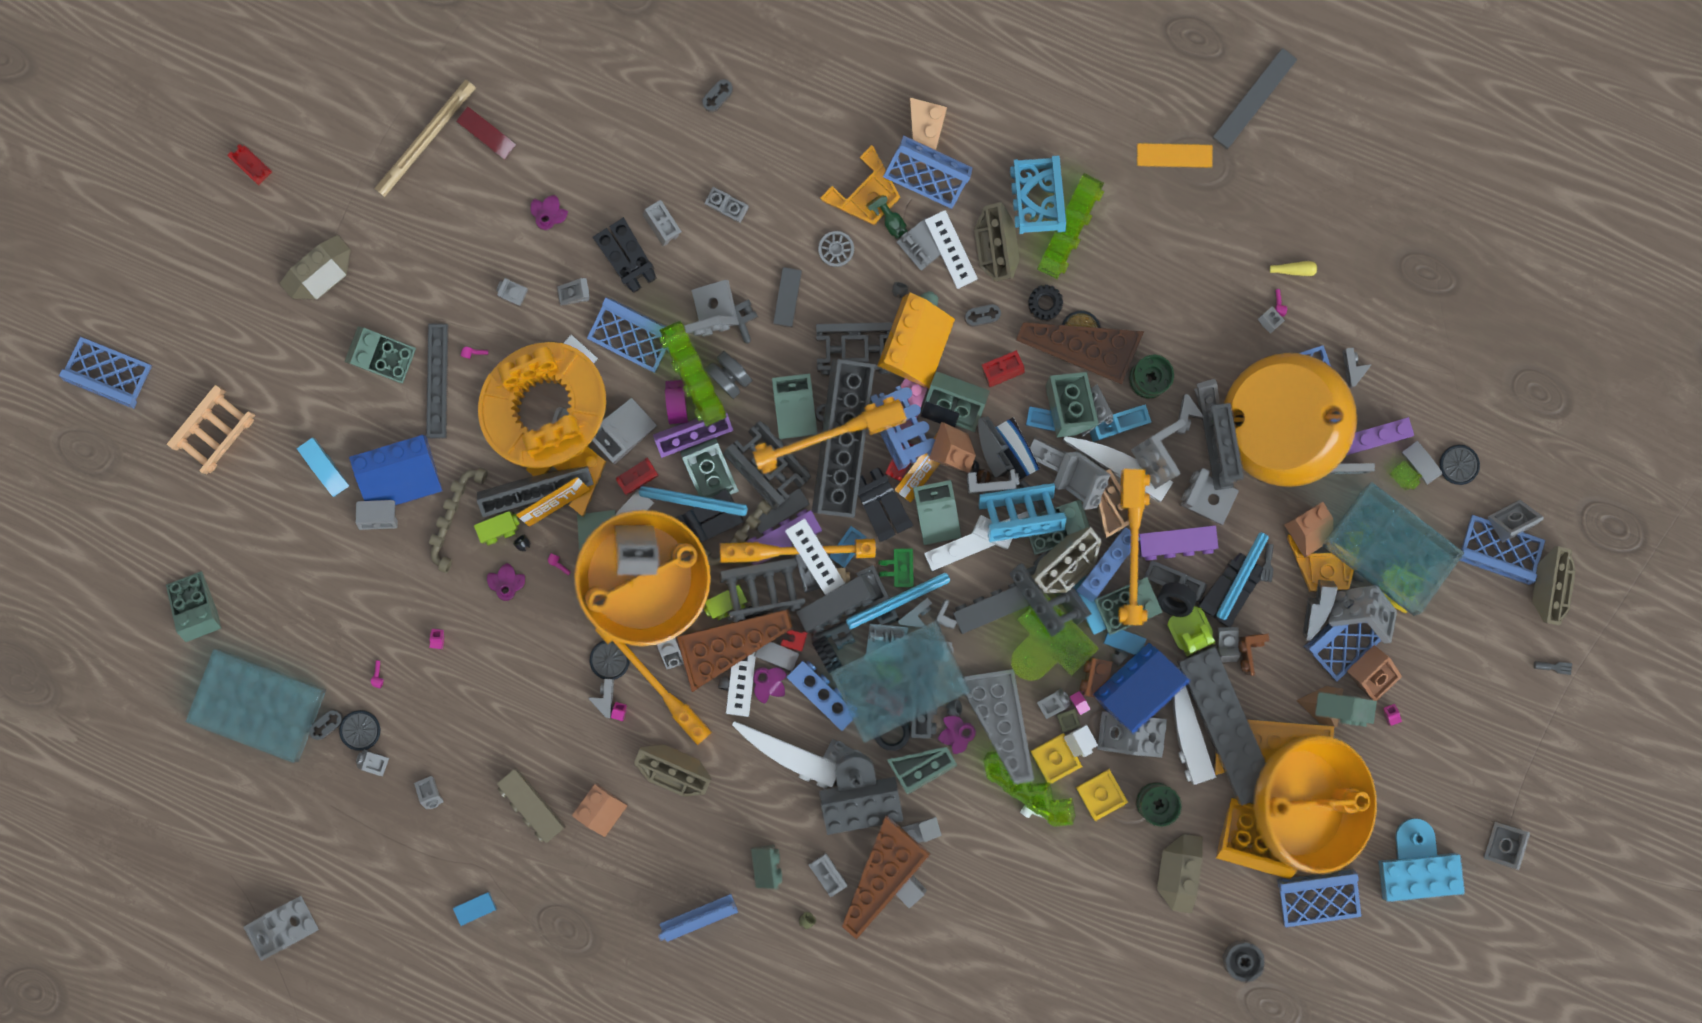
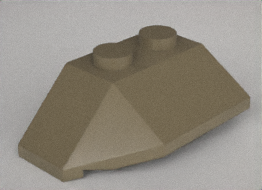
M999 202L983 207V212L974 229L979 266L995 282L1013 278L1020 261L1015 223L1003 203Z
M339 235L320 243L289 269L280 285L292 299L318 300L347 276L351 249Z
M1091 527L1067 535L1039 561L1033 577L1034 581L1044 593L1068 592L1095 567L1099 546H1101L1102 541Z
M1555 546L1538 563L1532 603L1544 623L1560 626L1570 609L1575 577V565L1571 556L1572 549Z
M664 744L640 747L634 762L635 766L639 768L649 782L683 797L698 794L705 795L712 779L699 759Z
M1182 834L1162 850L1157 890L1172 911L1192 914L1198 893L1203 858L1202 836Z

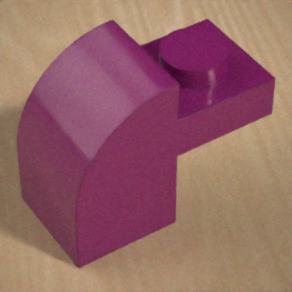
M684 379L665 381V399L669 424L688 423Z

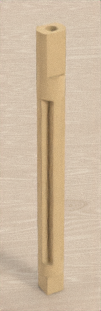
M465 79L374 188L384 197L388 194L474 91L475 86Z

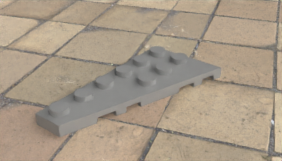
M1014 669L957 678L962 691L1013 783L1019 784L1034 781Z

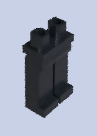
M623 217L609 227L629 257V260H627L607 228L592 238L618 273L625 287L628 286L635 293L642 288L637 279L644 276L649 284L656 280L657 277L652 263L649 262Z
M878 467L870 471L873 482L867 484L863 475L860 476L858 496L881 543L896 534L879 503L880 500L897 534L914 525L889 483L887 475L884 476Z
M728 489L712 497L713 499L734 502ZM698 507L676 517L678 521L694 533L700 543L745 523L741 515L723 513L703 524L702 522L721 512Z
M1242 553L1229 560L1227 567L1197 605V607L1210 616H1214L1213 618L1226 627H1231L1247 598L1256 584L1260 582L1261 578L1259 577L1264 569L1255 563L1227 619L1222 620L1216 615L1219 611L1218 608L1224 601L1246 559V556Z

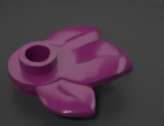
M556 195L548 196L543 202L533 199L531 203V214L536 218V225L542 230H549L554 224L562 223L568 215L567 210L559 209V199ZM544 218L549 219L547 222L542 221Z
M506 563L501 566L498 574L488 573L487 583L491 590L496 591L499 599L508 601L515 596L516 591L524 586L525 575H515L513 567ZM504 588L509 589L507 593H502Z
M776 667L769 670L767 668L756 669L753 681L756 684L754 693L757 699L765 704L770 695L775 697L785 696V687L781 681L787 674L782 669ZM761 673L766 675V679L764 681L759 680V675Z
M947 716L943 719L947 728L941 732L938 740L943 744L952 745L953 754L962 753L967 749L968 742L974 739L976 730L972 724L964 723L957 716ZM964 729H969L970 734L968 736L963 735Z

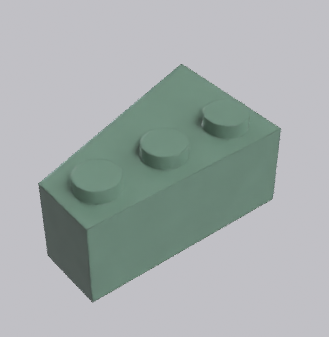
M1318 692L1315 715L1337 718L1343 724L1366 727L1367 723L1374 724L1377 701Z
M947 747L887 759L907 795L958 766Z

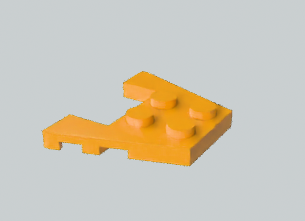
M871 145L860 156V159L873 173L847 199L831 186L820 200L871 225H875L884 216V213L879 207L877 208L879 216H877L873 210L867 209L866 204L879 195H885L888 199L886 204L891 209L900 199V195L893 182L883 177L886 170L875 148Z
M586 446L579 454L561 464L545 468L527 467L526 471L533 476L548 473L552 467L560 471L588 466L594 485L588 486L590 488L589 491L569 504L571 508L584 517L606 461Z
M1363 532L1344 533L1345 552L1315 553L1305 558L1291 535H1287V540L1309 592L1317 591L1318 580L1334 581L1338 587L1337 591L1350 588Z

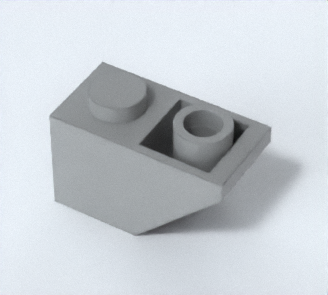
M677 637L657 644L667 670L684 664Z

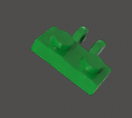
M894 549V560H879V565L881 566L894 564V572L881 571L879 572V577L894 576V587H914L913 549Z

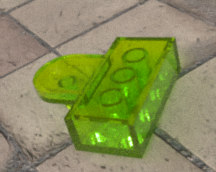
M1043 593L1048 601L1051 600L1046 593ZM1030 606L1016 620L1030 635L1013 651L1011 666L1018 677L1028 681L1040 679L1056 663L1072 676L1099 648L1072 620L1063 623L1065 627L1055 636H1051ZM1058 606L1053 607L1059 617L1065 614Z

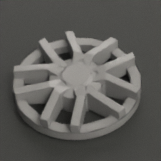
M829 232L823 236L819 243V255L827 265L841 267L847 264L853 257V241L843 232ZM833 235V242L826 238ZM835 235H840L839 241H835ZM843 236L848 240L847 242L842 243ZM823 242L830 244L829 248L822 246ZM844 245H851V249H844ZM822 249L828 251L824 256L822 254ZM844 252H851L850 256L847 258ZM831 254L832 258L828 262L825 258ZM841 255H842V256L845 258V260H846V261H844V262H842V263H841V261H840V259H839V256H841ZM835 257L839 264L832 263Z

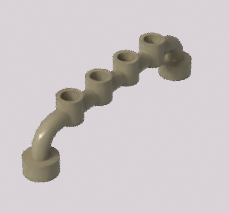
M481 467L478 470H468L462 474L459 481H453L451 485V491L454 492L452 499L447 498L443 506L447 510L445 517L440 516L436 523V526L440 528L437 535L432 534L429 540V544L433 545L431 559L434 564L439 566L438 570L443 573H448L450 570L452 559L445 556L440 559L438 556L439 550L444 544V537L451 526L452 517L458 509L459 500L466 489L467 480L470 477H475V482L479 484L485 482L488 470Z
M765 499L759 503L757 509L747 518L745 524L735 533L729 543H742L748 540L747 532L751 528L753 530L757 529L761 523L759 517L763 513L768 515L772 510V507ZM704 548L709 565L716 566L721 564L720 555L717 558H711L712 553Z

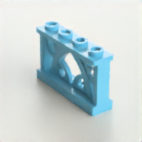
M1060 156L1032 160L1014 159L1013 166H1010V177L1014 178L1015 183H1012V194H1016V199H1013V209L1018 214V216H1015V228L1019 227V234L1056 230L1058 232H1065L1066 215ZM1037 169H1047V170L1042 171V172L1039 173V171H1038ZM1023 170H1031L1035 176L1033 177L1030 173L1026 172L1028 177L1022 178L1020 173ZM1047 181L1052 183L1050 186L1045 185ZM1020 183L1024 185V187L1022 188L1021 191H1020ZM1036 184H1039L1044 191L1054 193L1053 196L1047 197L1042 202L1041 207L1027 197V194ZM1022 203L1026 206V208H1024L1023 210ZM1048 203H1052L1054 205L1053 208L1047 207V210L1045 209V206ZM1026 214L1032 216L1030 220L1034 219L1036 214L1039 215L1036 222H1027L1024 219ZM1043 217H1044V218L1051 219V220H1056V221H1042V220H1043Z

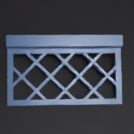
M903 135L900 145L883 177L952 209L965 184L971 178L973 168ZM900 152L908 155L910 160L900 162L898 157ZM923 162L927 168L918 170L915 163ZM912 164L914 172L905 174L903 166ZM899 168L902 175L895 176L890 174L891 169ZM940 170L944 176L935 178L933 171ZM929 172L931 180L923 182L920 174ZM917 176L919 183L912 184L908 181V178ZM957 178L962 180L960 185L952 186L950 179ZM946 180L949 187L940 190L937 182ZM934 184L936 191L929 192L925 186ZM951 192L953 198L951 201L943 198L942 194Z
M606 297L587 339L656 373L676 331ZM605 310L613 314L615 321L607 324L604 323L603 314ZM623 320L629 321L632 330L622 333L619 322ZM616 323L619 334L609 337L606 326ZM603 327L606 338L599 340L593 337L596 329ZM643 328L647 331L649 338L639 341L635 330ZM633 332L636 343L626 346L623 335ZM620 336L623 347L616 349L612 346L610 339ZM660 337L666 340L663 348L655 349L652 339ZM650 340L653 351L643 354L640 343ZM637 344L640 355L632 357L629 355L627 347ZM654 353L656 362L653 367L646 364L644 356Z
M80 337L65 369L61 370L59 377L65 382L134 409L137 403L136 399L152 366ZM83 343L90 345L92 352L82 356L80 349ZM107 352L110 359L100 363L97 354ZM94 356L97 364L87 368L84 359ZM124 359L128 366L117 370L114 361ZM75 362H82L84 369L77 372L71 370ZM112 362L115 371L104 375L101 366ZM137 366L144 367L143 373L135 377L132 368ZM99 367L102 376L95 379L91 378L88 371ZM130 370L132 378L122 382L119 373ZM117 375L119 383L113 386L108 385L106 378ZM134 382L136 388L133 394L126 392L123 385Z
M1472 515L1457 560L1527 585L1534 583L1545 540L1522 532L1517 535L1521 544L1513 547L1510 540H1507L1506 543L1510 549L1501 552L1497 545V542L1501 540H1495L1490 530L1494 529L1491 522ZM1474 522L1481 523L1485 531L1477 534L1473 528ZM1487 533L1491 543L1483 546L1478 536ZM1474 538L1480 547L1475 551L1467 548L1468 542ZM1530 541L1539 543L1537 551L1531 553L1526 544ZM1493 545L1498 555L1494 557L1489 556L1485 548ZM1523 545L1528 555L1520 559L1515 549ZM1511 551L1516 561L1513 563L1506 562L1503 554ZM1529 557L1533 564L1532 569L1524 568L1521 561Z
M1358 623L1357 633H1348V625L1332 627L1330 624H1327L1304 647L1315 657L1335 681H1338L1367 650L1371 649L1374 645L1376 646L1381 641L1378 635L1374 634L1372 628L1370 629V634H1361L1362 623ZM1337 635L1344 636L1343 646H1334V638ZM1347 636H1357L1356 647H1347ZM1361 636L1370 637V644L1367 647H1360ZM1323 648L1330 649L1329 659H1322L1318 653ZM1333 649H1343L1342 660H1333ZM1347 649L1356 650V657L1353 660H1346ZM1333 662L1342 663V669L1337 675L1332 671Z
M1354 869L1292 877L1291 880L1286 878L1277 879L1284 927L1361 917L1357 883L1358 873ZM1353 884V891L1349 896L1341 891L1345 885ZM1327 887H1332L1336 890L1330 899L1322 894ZM1307 890H1313L1317 893L1311 901L1303 897ZM1293 892L1297 895V898L1290 904L1285 899V893ZM1339 893L1347 898L1340 907L1332 902ZM1319 896L1327 900V903L1321 910L1314 905ZM1300 899L1308 903L1302 912L1294 907ZM1351 901L1355 904L1356 912L1347 913L1343 909ZM1332 904L1338 910L1334 915L1328 916L1324 911ZM1311 906L1319 911L1315 918H1308L1305 915ZM1292 909L1300 914L1295 921H1288L1287 915Z
M732 894L660 923L659 925L662 930L659 934L660 939H666V942L738 913Z

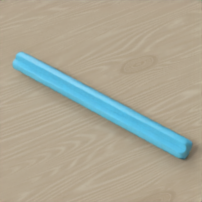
M644 485L640 486L639 489L641 497L741 516H745L748 510L747 505Z
M947 573L938 575L848 618L846 624L849 629H853L948 584L950 578Z

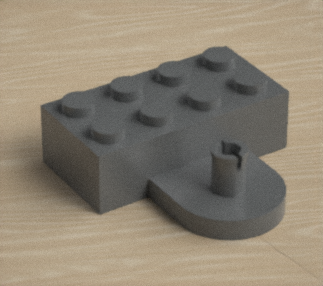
M850 753L840 758L835 766L838 787L819 791L827 835L882 825L886 815L894 822L903 821L896 778L876 780L873 762L864 754Z

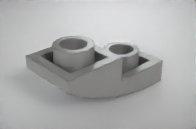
M715 187L712 188L704 203L741 223L749 208L747 204Z
M1418 441L1402 452V455L1415 468V472L1426 485L1442 474L1440 468Z
M769 642L757 650L754 656L788 671H793L799 653Z

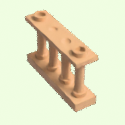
M218 385L211 389L167 443L174 450L184 449L203 466L199 471L203 474H208V472L211 473L215 470L217 461L245 428H249L254 422L255 414L248 411L244 415L224 398L223 394L226 391ZM215 404H220L239 420V423L233 430L212 413L211 409ZM203 419H208L227 435L221 445L200 428L199 424ZM191 434H196L215 450L209 459L187 443V438Z

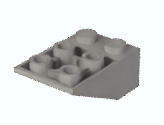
M630 398L602 421L592 441L612 463L616 464L653 431L657 425Z
M615 525L617 575H657L659 556L654 526Z

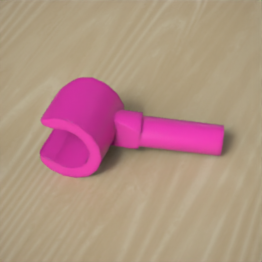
M1276 289L1277 302L1275 310L1284 317L1287 313V306L1281 305L1280 289Z
M464 347L461 351V357L470 359L471 354L488 355V350Z
M550 553L548 563L569 575L571 571L558 563L560 557Z
M376 660L375 673L371 679V684L373 687L381 689L384 679L379 677L380 661Z

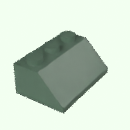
M936 371L925 402L927 401L960 413L956 426L975 432L978 419L982 415L990 391Z
M1087 372L1050 376L1045 387L1056 437L1075 436L1098 426L1099 423Z

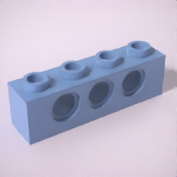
M1125 527L1076 590L1090 602L1094 601L1130 554L1131 531Z
M802 661L787 678L843 731L858 715L855 712L858 708L851 701L846 703L842 699L844 695L837 688L833 690L828 685L830 681L823 674L819 677L814 672L817 668L812 663ZM808 675L813 676L816 680L815 684L811 687L807 686L804 682L805 677ZM827 689L829 691V698L826 700L820 699L818 696L819 690ZM839 702L843 705L841 713L833 712L832 705Z

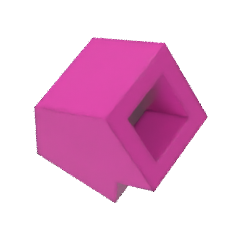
M431 629L429 648L443 649L444 630Z
M1080 691L1070 696L1071 702L1080 715L1090 710Z
M615 702L611 718L624 721L627 705Z
M1395 704L1384 707V715L1388 726L1402 722L1400 712Z

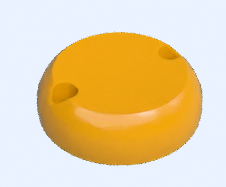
M1281 353L1256 361L1236 378L1224 400V404L1231 403L1242 469L1249 475L1267 484L1295 487L1310 484L1325 477L1342 462L1354 440L1357 412L1350 388L1336 370L1327 363L1309 355ZM1331 419H1341L1338 423L1331 421ZM1236 422H1243V424L1238 426Z
M629 511L603 522L587 538L580 550L575 566V590L577 599L586 617L603 634L630 645H654L673 639L683 633L697 619L708 597L710 567L700 541L683 523L671 516L656 511ZM615 525L654 526L659 556L657 575H617ZM690 556V559H689L688 561H683V560H682V559H684V558ZM604 599L601 605H595V603Z
M1310 736L1293 740L1282 746L1272 755L1258 778L1254 796V812L1261 837L1279 860L1295 869L1310 873H1327L1343 868L1352 862L1364 849L1375 823L1377 800L1371 773L1360 755L1352 747L1338 739Z

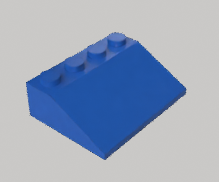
M424 435L349 457L364 501L394 500L396 506L443 491L428 439Z
M1148 643L1104 683L1093 696L1109 714L1134 734L1186 686L1190 680L1157 648Z

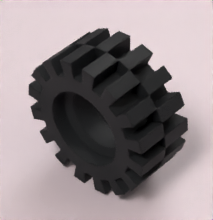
M1041 285L1035 288L1028 300V308H1030L1031 314L1040 320L1047 321L1055 318L1063 306V296L1059 293L1060 291L1055 289L1054 286ZM1044 295L1051 297L1053 300V306L1048 310L1040 308L1038 304L1039 298Z
M826 636L812 643L828 673L842 666Z

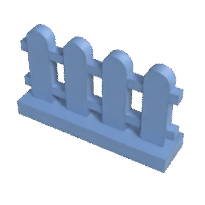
M897 386L895 392L886 396L884 393L878 396L875 394L870 399V404L875 403L876 407L883 405V400L886 398L894 397V400L899 399L904 406L903 410L907 420L910 419L912 426L903 430L898 425L880 432L898 471L906 468L910 462L911 464L917 461L916 458L927 453L929 457L935 442L933 438L927 440L924 435L929 430V424L925 421L918 423L916 416L921 412V408L917 404L910 406L908 399L912 396V390L908 387L901 388V386ZM919 437L921 443L910 447L907 441Z

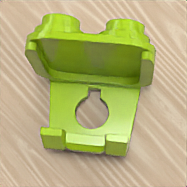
M1194 606L1190 615L1185 617L1172 616L1168 620V629L1177 647L1184 651L1186 657L1204 647L1215 644L1212 637L1213 630L1201 608Z

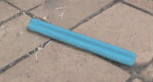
M1262 532L1258 534L1216 614L1218 618L1222 620L1227 619L1269 538L1268 535Z

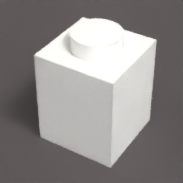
M1087 725L1064 736L1074 757L1082 755L1084 758L1093 753L1092 749L1098 746Z

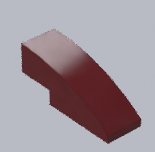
M468 106L456 121L458 125L504 160L516 146L515 143Z

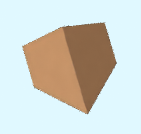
M1325 686L1296 700L1320 724L1338 726L1339 719L1317 716L1315 713L1318 692L1343 695L1342 688Z

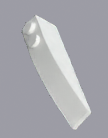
M1064 437L1062 440L1103 468L1111 469L1113 474L1121 478V470L1142 469L1137 459L1105 445L1072 437ZM1170 480L1156 489L1150 483L1149 486H1145V493L1149 494L1152 499L1159 503L1173 482Z
M1027 511L1017 515L1018 519L1029 517ZM1008 518V519H1006V520H1004V521H1001V522H1006V521H1011V520H1010V518ZM972 533L926 552L924 555L932 572L992 547L995 544Z
M1184 686L1173 697V714L1181 752H1178L1181 763L1186 765L1187 770L1184 773L1187 781H1191L1195 785L1214 779L1216 775L1187 688Z
M736 721L733 722L732 725L749 742L779 764L800 774L799 778L810 781V779L818 781L816 785L825 789L828 786H833L836 779L835 764L823 759L821 756Z

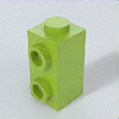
M508 511L478 523L474 527L482 544L486 543L488 546L498 542L497 538L504 536L508 538L515 535V531L519 530L518 525L520 521L516 514Z
M737 585L736 589L742 610L746 607L745 604L748 601L741 586ZM729 590L705 602L706 606L703 607L708 617L712 616L713 619L717 618L718 621L728 616L727 612L733 610Z

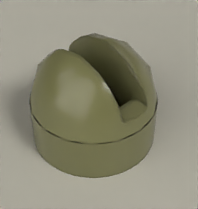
M804 912L799 918V925L803 926V929H809L816 923L815 917L809 912Z

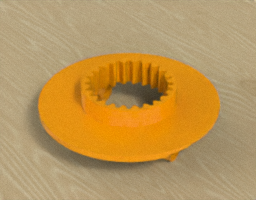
M544 342L525 346L499 362L483 384L478 402V418L482 433L494 451L516 465L529 468H545L561 464L579 454L598 432L606 408L605 385L595 364L583 352L570 345ZM544 380L547 383H550L551 380L554 384L559 383L569 393L567 395L570 399L568 404L571 406V408H567L569 415H564L557 422L546 424L537 431L524 427L520 421L521 416L518 414L520 409L517 407L522 404L519 399L525 398L524 392H529L530 386L535 388L537 382L540 385L543 384Z

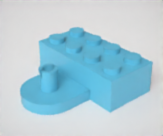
M1411 818L1402 822L1395 834L1397 859L1378 861L1382 899L1389 902L1465 894L1460 855L1456 853L1437 855L1435 833L1426 821Z

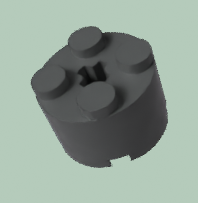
M1239 940L1231 943L1222 956L1225 970L1238 981L1251 982L1263 973L1264 955L1257 946L1249 941ZM1243 957L1247 962L1245 965L1241 963V958Z

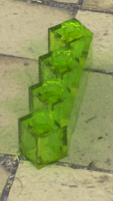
M1085 173L1083 174L1065 211L1066 231H1055L1037 270L1058 279L1060 273L1065 274L1069 263L1066 261L1072 249L1076 250L1081 241L1078 236L1084 224L1088 226L1093 216L1090 212L1096 200L1100 202L1105 192L1101 190L1104 182Z
M678 321L660 329L659 331L662 336L659 338L663 349H667L673 361L671 366L675 373L678 372L684 384L682 388L685 395L691 398L696 409L694 413L697 420H702L707 427L726 418L722 402L716 395L711 380L703 369L699 355L692 346L684 325L681 321Z
M987 752L983 761L988 780L1001 786L1013 798L1019 799L1028 809L1048 820L1047 822L1053 827L1073 825L1076 817L1073 798L1054 800L1050 782L1014 784L997 752Z

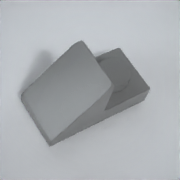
M580 278L557 287L560 305L589 301V288L586 278Z
M1347 348L1342 351L1348 387L1353 388L1358 384L1371 364L1356 366L1358 354L1354 352V348Z
M1215 379L1196 384L1197 388L1194 389L1202 415L1211 413V405L1220 404L1218 386Z
M1187 394L1182 397L1178 421L1183 418L1187 425L1175 432L1182 435L1185 434V431H1189L1191 420L1188 419V416L1198 419L1204 418L1191 397Z
M928 597L898 621L899 625L927 628L918 615L924 616L931 610L930 605L932 602Z
M1238 627L1218 628L1217 652L1222 663L1237 662L1240 657Z
M604 679V683H601L600 694H604L603 698L588 697L606 718H611L614 679Z
M936 817L901 827L918 843L927 842L942 836Z

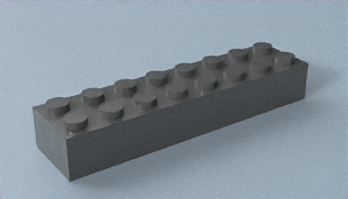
M832 359L822 433L845 425V423L865 411L864 407L870 404L875 364ZM866 429L846 432L821 441L812 512L855 518Z
M1212 646L1177 661L1181 672L1190 680L1187 684L1238 804L1245 805L1254 801L1257 781L1266 762L1216 647Z

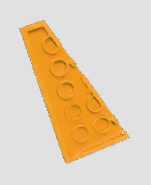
M1247 720L1265 762L1282 746L1293 740L1310 736L1334 738V726ZM1215 751L1214 772L1215 775L1225 773Z

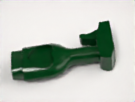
M879 195L866 204V207L870 211L873 210L877 216H879L877 208L880 207L885 215V227L891 236L898 239L908 232L906 229L907 225L898 213L892 212L886 204L887 197Z

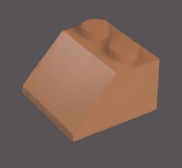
M941 422L929 459L954 470L970 473L976 454L969 434Z
M1324 502L1311 507L1285 524L1286 529L1304 558L1334 539L1333 517Z
M1375 645L1367 650L1347 670L1352 680L1374 701H1377L1402 677L1390 657Z
M596 783L572 816L586 827L606 837L628 805Z

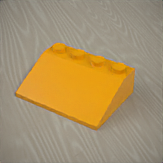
M911 292L906 294L902 298L877 366L929 389L955 319L928 300Z
M1231 798L1216 858L1291 880L1297 869L1279 860L1265 844L1257 827L1254 804L1240 805L1237 799Z

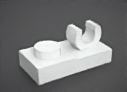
M980 515L972 533L989 541L988 526L992 524L991 520ZM1012 539L991 543L1007 550Z

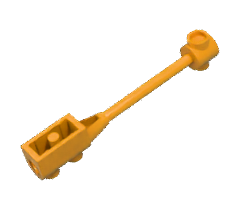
M894 397L884 399L883 405L876 407L875 403L869 404L864 407L865 411L862 414L848 421L845 425L774 451L771 445L766 446V443L755 446L756 451L752 452L756 465L762 473H767L777 468V457L840 434L868 429L869 435H873L906 423L907 418L899 399L894 400Z
M1143 469L1121 470L1120 509H1128L1129 526L1131 528L1129 605L1119 607L1118 612L1119 623H1123V625H1143V621H1147V610H1143V606L1137 605L1138 534L1145 505H1149L1150 495L1145 493V486L1150 485V474H1146V470Z
M855 539L854 545L822 546L827 554L855 553V558H875L876 556L875 539ZM759 542L719 544L720 563L759 562L760 560L779 555L799 554L795 547H779Z
M597 628L595 629L607 644L613 641L663 697V701L672 714L673 719L697 745L712 733L688 704H684L674 695L668 693L625 643L614 640Z

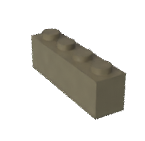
M517 768L497 783L499 793L504 798L506 796L511 801L510 806L515 812L519 811L524 816L522 820L528 827L532 826L536 832L534 834L541 842L545 841V843H548L566 828Z

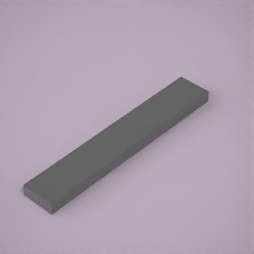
M1282 48L1212 139L1225 149H1228L1298 59Z
M428 324L426 438H447L448 324Z

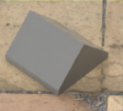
M1521 500L1488 516L1502 543L1544 520L1542 515Z
M1495 822L1484 859L1519 870L1530 832Z

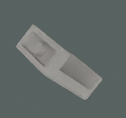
M1069 452L1064 456L1054 484L1057 490L1066 489L1084 502L1082 507L1085 510L1097 508L1101 502V496L1108 485L1110 474L1080 452Z
M1010 469L1008 472L1009 481L977 484L976 472L968 473L966 475L968 494L1016 489V486L1019 485V475L1015 473L1014 469Z

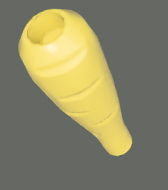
M1313 261L1270 265V273L1313 276L1317 272V265Z

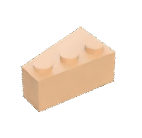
M910 98L912 140L936 150L947 107Z
M1111 469L1106 471L1110 474L1108 485L1101 496L1100 504L1097 506L1104 539L1129 525L1128 509H1120L1121 486Z

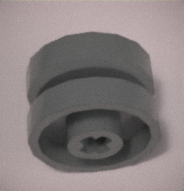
M722 351L717 356V361L723 368L720 369L715 363L711 362L704 370L734 400L740 394V389L734 382L737 381L742 387H747L753 380L734 358L732 359L725 351Z

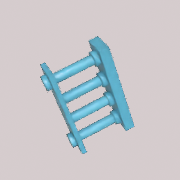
M1042 484L980 494L979 510L987 509L992 522L988 526L989 542L1065 531L1066 516L1064 513L1056 514L1051 500L1054 498L1055 484ZM1043 500L1048 515L1037 516L1032 501ZM1025 503L1029 518L1018 519L1014 504ZM1006 506L1011 521L999 522L995 507Z

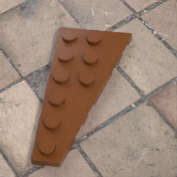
M788 609L678 636L677 640L692 692L790 630L792 624Z
M887 815L884 818L855 896L842 925L855 939L864 932L931 854Z

